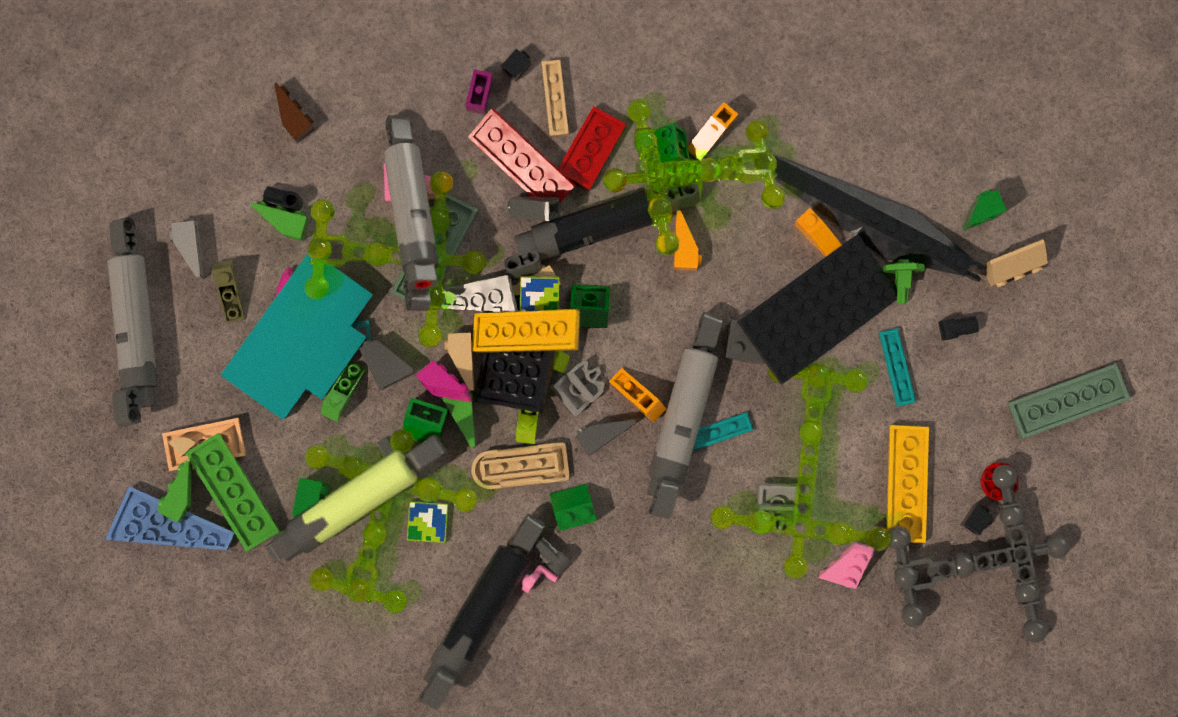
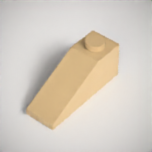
M448 334V339H444L445 350H448L470 392H474L472 334Z

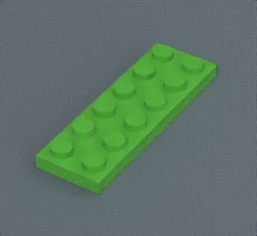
M220 432L185 453L246 552L281 531Z

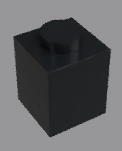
M516 48L501 65L502 70L513 80L517 81L531 66L530 56L522 50L520 52Z
M982 504L979 506L973 505L961 525L975 535H981L993 516L989 514L990 510Z

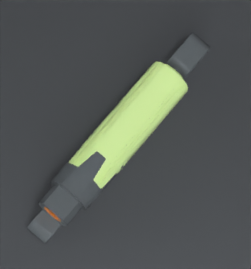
M435 434L409 451L405 456L400 451H394L287 522L286 528L273 536V541L265 546L266 550L275 563L283 558L290 561L302 552L305 554L311 552L417 482L415 471L420 470L437 459L447 450Z

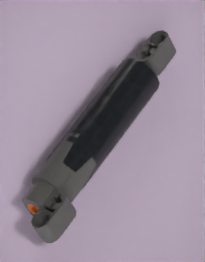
M528 513L509 543L512 549L504 545L498 546L430 658L432 664L423 677L428 683L420 695V702L437 710L457 677L462 678L528 569L530 562L521 554L527 555L545 526L544 522Z

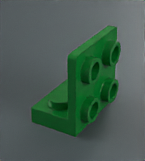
M671 123L642 136L646 169L652 170L671 161H676L683 166L690 164L686 130L677 124Z

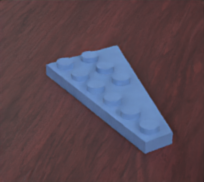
M129 486L105 540L228 550L235 533L190 512H187L182 523H177L157 512L159 509L157 505L160 499Z

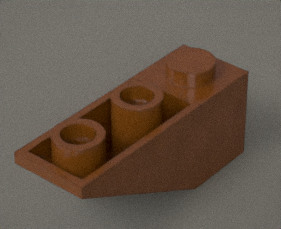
M276 82L274 86L282 125L292 138L299 143L315 130L312 126L314 121L308 114H302L300 111L302 109L301 105L296 99L292 101L288 97L290 92L284 85L280 87Z

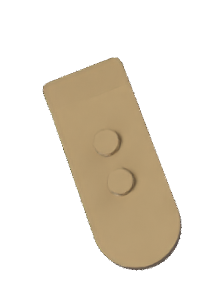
M561 442L482 452L472 463V477L479 486L485 489L569 480L566 445Z

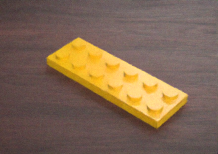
M552 310L475 313L472 351L479 353L578 350L580 311Z
M889 426L886 535L892 527L903 526L911 535L910 542L926 543L929 427Z

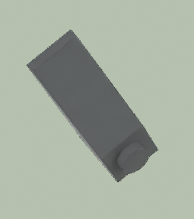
M633 419L591 425L590 427L585 425L577 431L578 435L576 438L588 456H590L635 425L636 421Z

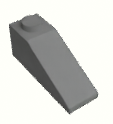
M194 220L171 223L172 229H169L170 240H173V243L198 279L203 280L198 223Z

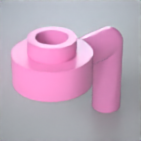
M538 565L530 576L527 574L522 580V590L529 593L541 574L553 582H556L559 576L544 565Z

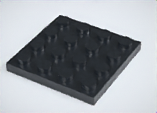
M556 350L484 352L474 401L543 413Z

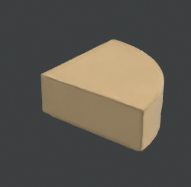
M185 437L174 438L168 442L181 457L197 444L195 441Z

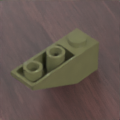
M233 259L215 262L212 273L226 323L245 320Z

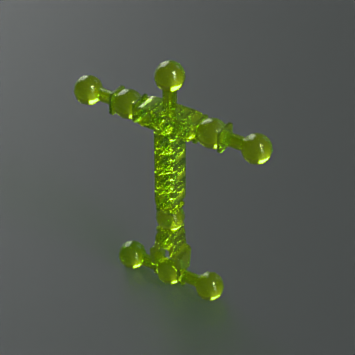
M814 364L809 368L808 366L792 377L794 379H802L800 400L804 402L805 418L799 429L802 447L799 452L792 517H775V515L771 516L763 510L754 513L750 511L749 515L736 514L725 505L715 507L710 515L712 525L720 530H726L732 525L748 527L747 532L752 530L758 535L772 534L774 532L777 535L793 537L791 556H788L783 564L785 574L792 579L804 577L808 570V563L803 558L805 539H825V541H830L837 546L850 545L852 541L867 543L875 551L886 549L891 541L889 532L880 526H875L869 529V531L854 530L852 524L847 525L842 521L825 523L823 521L811 520L819 453L818 446L824 434L821 426L822 420H820L823 415L824 406L831 399L832 384L845 385L853 393H860L867 388L869 383L868 377L864 371L859 369H852L847 374L835 373L833 368L828 370L824 365ZM768 367L767 371L770 379L779 383ZM808 384L815 388L826 386L824 398L819 399L816 396L812 398L808 396ZM811 409L816 410L818 417L812 418L808 411ZM811 447L814 450V455H806L804 448ZM809 466L812 473L805 475L802 472V467ZM807 485L810 489V492L808 494H802L800 492V486ZM804 504L807 507V513H800L797 510V506ZM783 521L786 524V528L778 530L776 522ZM797 523L803 524L805 532H797L795 525ZM822 526L825 531L824 535H817L815 527Z

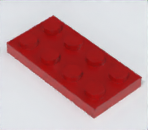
M593 106L558 169L572 182L590 191L624 131L626 124Z

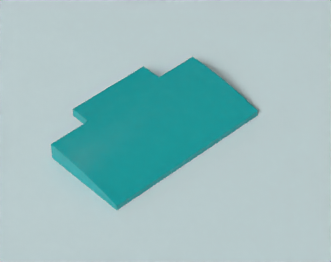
M309 250L223 370L221 376L282 420L285 419L305 389L322 400L366 339L365 335L351 325L373 294Z

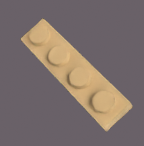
M560 60L542 61L550 137L569 135Z

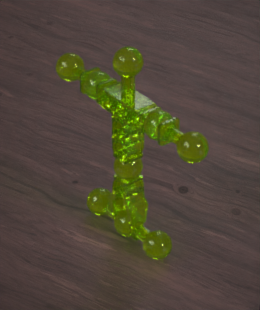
M635 99L628 105V116L637 125L634 134V147L639 152L638 157L641 159V172L625 173L620 168H611L604 174L603 184L609 191L619 192L627 184L644 183L646 197L649 202L648 214L652 218V225H658L659 235L655 240V247L663 256L675 254L680 247L677 235L670 231L669 224L673 215L672 205L667 200L666 187L690 185L695 182L701 183V179L705 182H713L717 179L719 181L722 179L740 180L743 184L758 182L763 179L765 186L761 194L763 205L768 209L775 210L784 204L785 193L782 188L776 186L774 179L778 175L775 172L777 160L771 154L772 150L767 149L765 142L769 136V127L762 120L751 121L745 129L746 137L755 144V149H741L738 154L725 156L722 159L718 157V160L706 158L701 162L699 159L697 161L682 160L661 163L659 152L657 151L658 139L654 134V127H648L647 119L651 114L649 103L644 99ZM753 161L754 170H747L744 162Z
M437 171L430 177L429 181L430 188L435 193L434 207H430L434 236H440L443 242L440 245H436L437 255L441 257V262L436 269V274L439 275L440 281L434 288L429 289L430 308L426 311L425 325L420 328L418 333L420 343L428 348L439 345L443 337L440 327L437 326L438 310H442L441 306L445 302V293L442 289L443 285H441L444 279V267H463L470 274H479L486 267L484 254L477 250H471L464 256L446 254V234L451 224V218L448 214L450 209L446 208V194L453 189L454 182L452 176L445 171ZM319 199L312 204L310 212L312 218L316 221L315 233L311 234L313 240L308 244L307 250L310 258H312L309 263L313 265L312 277L306 281L304 286L305 293L309 298L321 300L329 292V284L324 279V265L343 267L346 262H362L365 260V263L369 262L377 267L383 266L386 263L389 265L390 262L393 265L401 266V261H396L392 257L393 252L399 251L398 246L391 248V246H386L381 242L365 246L361 243L348 241L347 237L342 235H327L328 222L335 215V207L326 199ZM330 242L344 244L341 250L343 254L342 260L328 259L332 253ZM356 248H361L364 251V255L358 258L354 256L353 251Z
M406 429L396 430L390 437V446L393 452L400 451L404 455L414 445L413 435ZM313 445L305 453V460L309 467L313 469H321L325 466L339 469L338 474H344L350 480L375 465H369V462H365L359 456L344 455L343 458L329 455L328 450L321 445ZM431 477L417 478V482L414 483V487L411 490L406 488L401 491L405 493L413 492V495H417L425 502H438L439 499L452 502L454 507L463 513L471 512L477 505V496L473 490L462 488L456 492L442 488L443 483H438ZM396 495L389 502L383 503L371 511V520L368 521V525L365 526L362 534L364 540L362 545L364 546L360 549L356 561L349 564L345 581L334 578L328 569L319 567L313 570L309 576L310 586L315 591L325 592L329 589L340 591L342 597L347 595L354 603H362L364 601H367L368 604L372 601L381 603L391 614H399L406 609L408 600L404 592L396 589L390 590L387 593L375 590L380 575V569L377 567L379 549L387 538L386 522L390 519ZM377 511H382L384 513L385 517L383 521H378L376 519ZM367 548L373 550L374 555L371 559L365 556ZM356 567L372 572L369 584L363 579H353Z

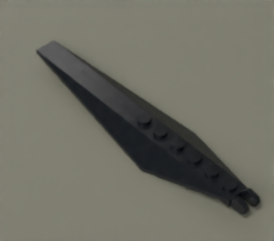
M772 154L768 156L761 169L762 172L851 235L859 234L869 248L887 260L898 262L901 259H908L909 263L924 264L925 268L963 277L966 276L976 282H980L981 278L979 275L968 271L970 266L982 272H985L987 269L983 264L973 261L974 259L911 208Z

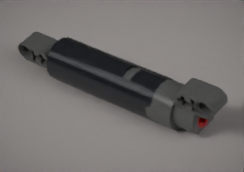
M687 181L669 187L664 191L663 197H660L655 187H651L531 226V231L514 236L519 253L505 259L504 267L507 275L510 274L511 280L521 279V276H531L540 272L542 260L665 221L666 214L664 208L674 212L694 206L699 202L698 185L693 181Z

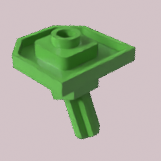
M908 259L898 260V263L882 267L883 273L895 274L897 303H908V291L911 288L912 273L923 272L925 270L924 264L909 263Z

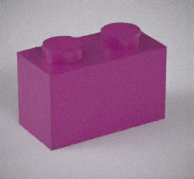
M474 69L465 105L467 111L486 114L494 79L492 73Z

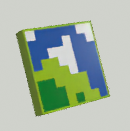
M521 276L520 312L558 310L559 277Z
M409 502L407 540L446 543L448 504Z

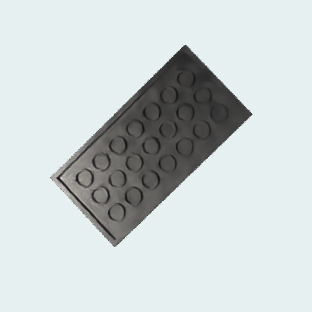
M856 234L744 315L737 323L779 383L784 384L896 301L897 289L886 273H883V269L859 234Z

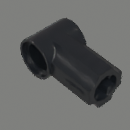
M269 186L264 190L263 202L267 204L281 206L291 211H299L303 206L302 198L293 191L288 192ZM296 197V203L289 205L290 199Z
M976 316L956 320L952 318L938 322L942 341L979 332Z

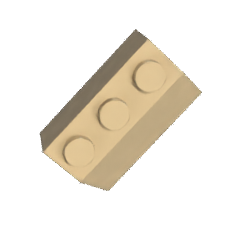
M1044 239L992 259L984 264L987 268L985 274L990 286L997 285V288L1007 285V280L1014 278L1017 281L1026 277L1025 273L1032 271L1034 274L1044 270L1042 266L1048 263Z

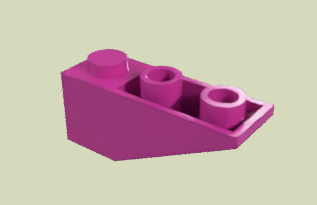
M432 360L416 374L422 386L433 396L466 402L472 401L468 394L470 392L468 387L464 383L460 385L456 376L452 373L449 375L448 370L442 364L438 365Z

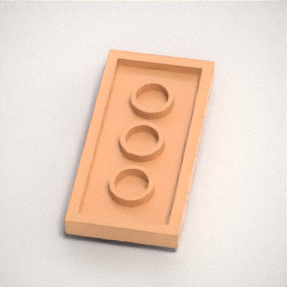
M235 418L162 433L169 471H176L182 462L185 463L186 460H189L186 454L181 457L168 443L178 437H185L195 441L197 444L194 447L220 432L235 458L246 456L240 419Z

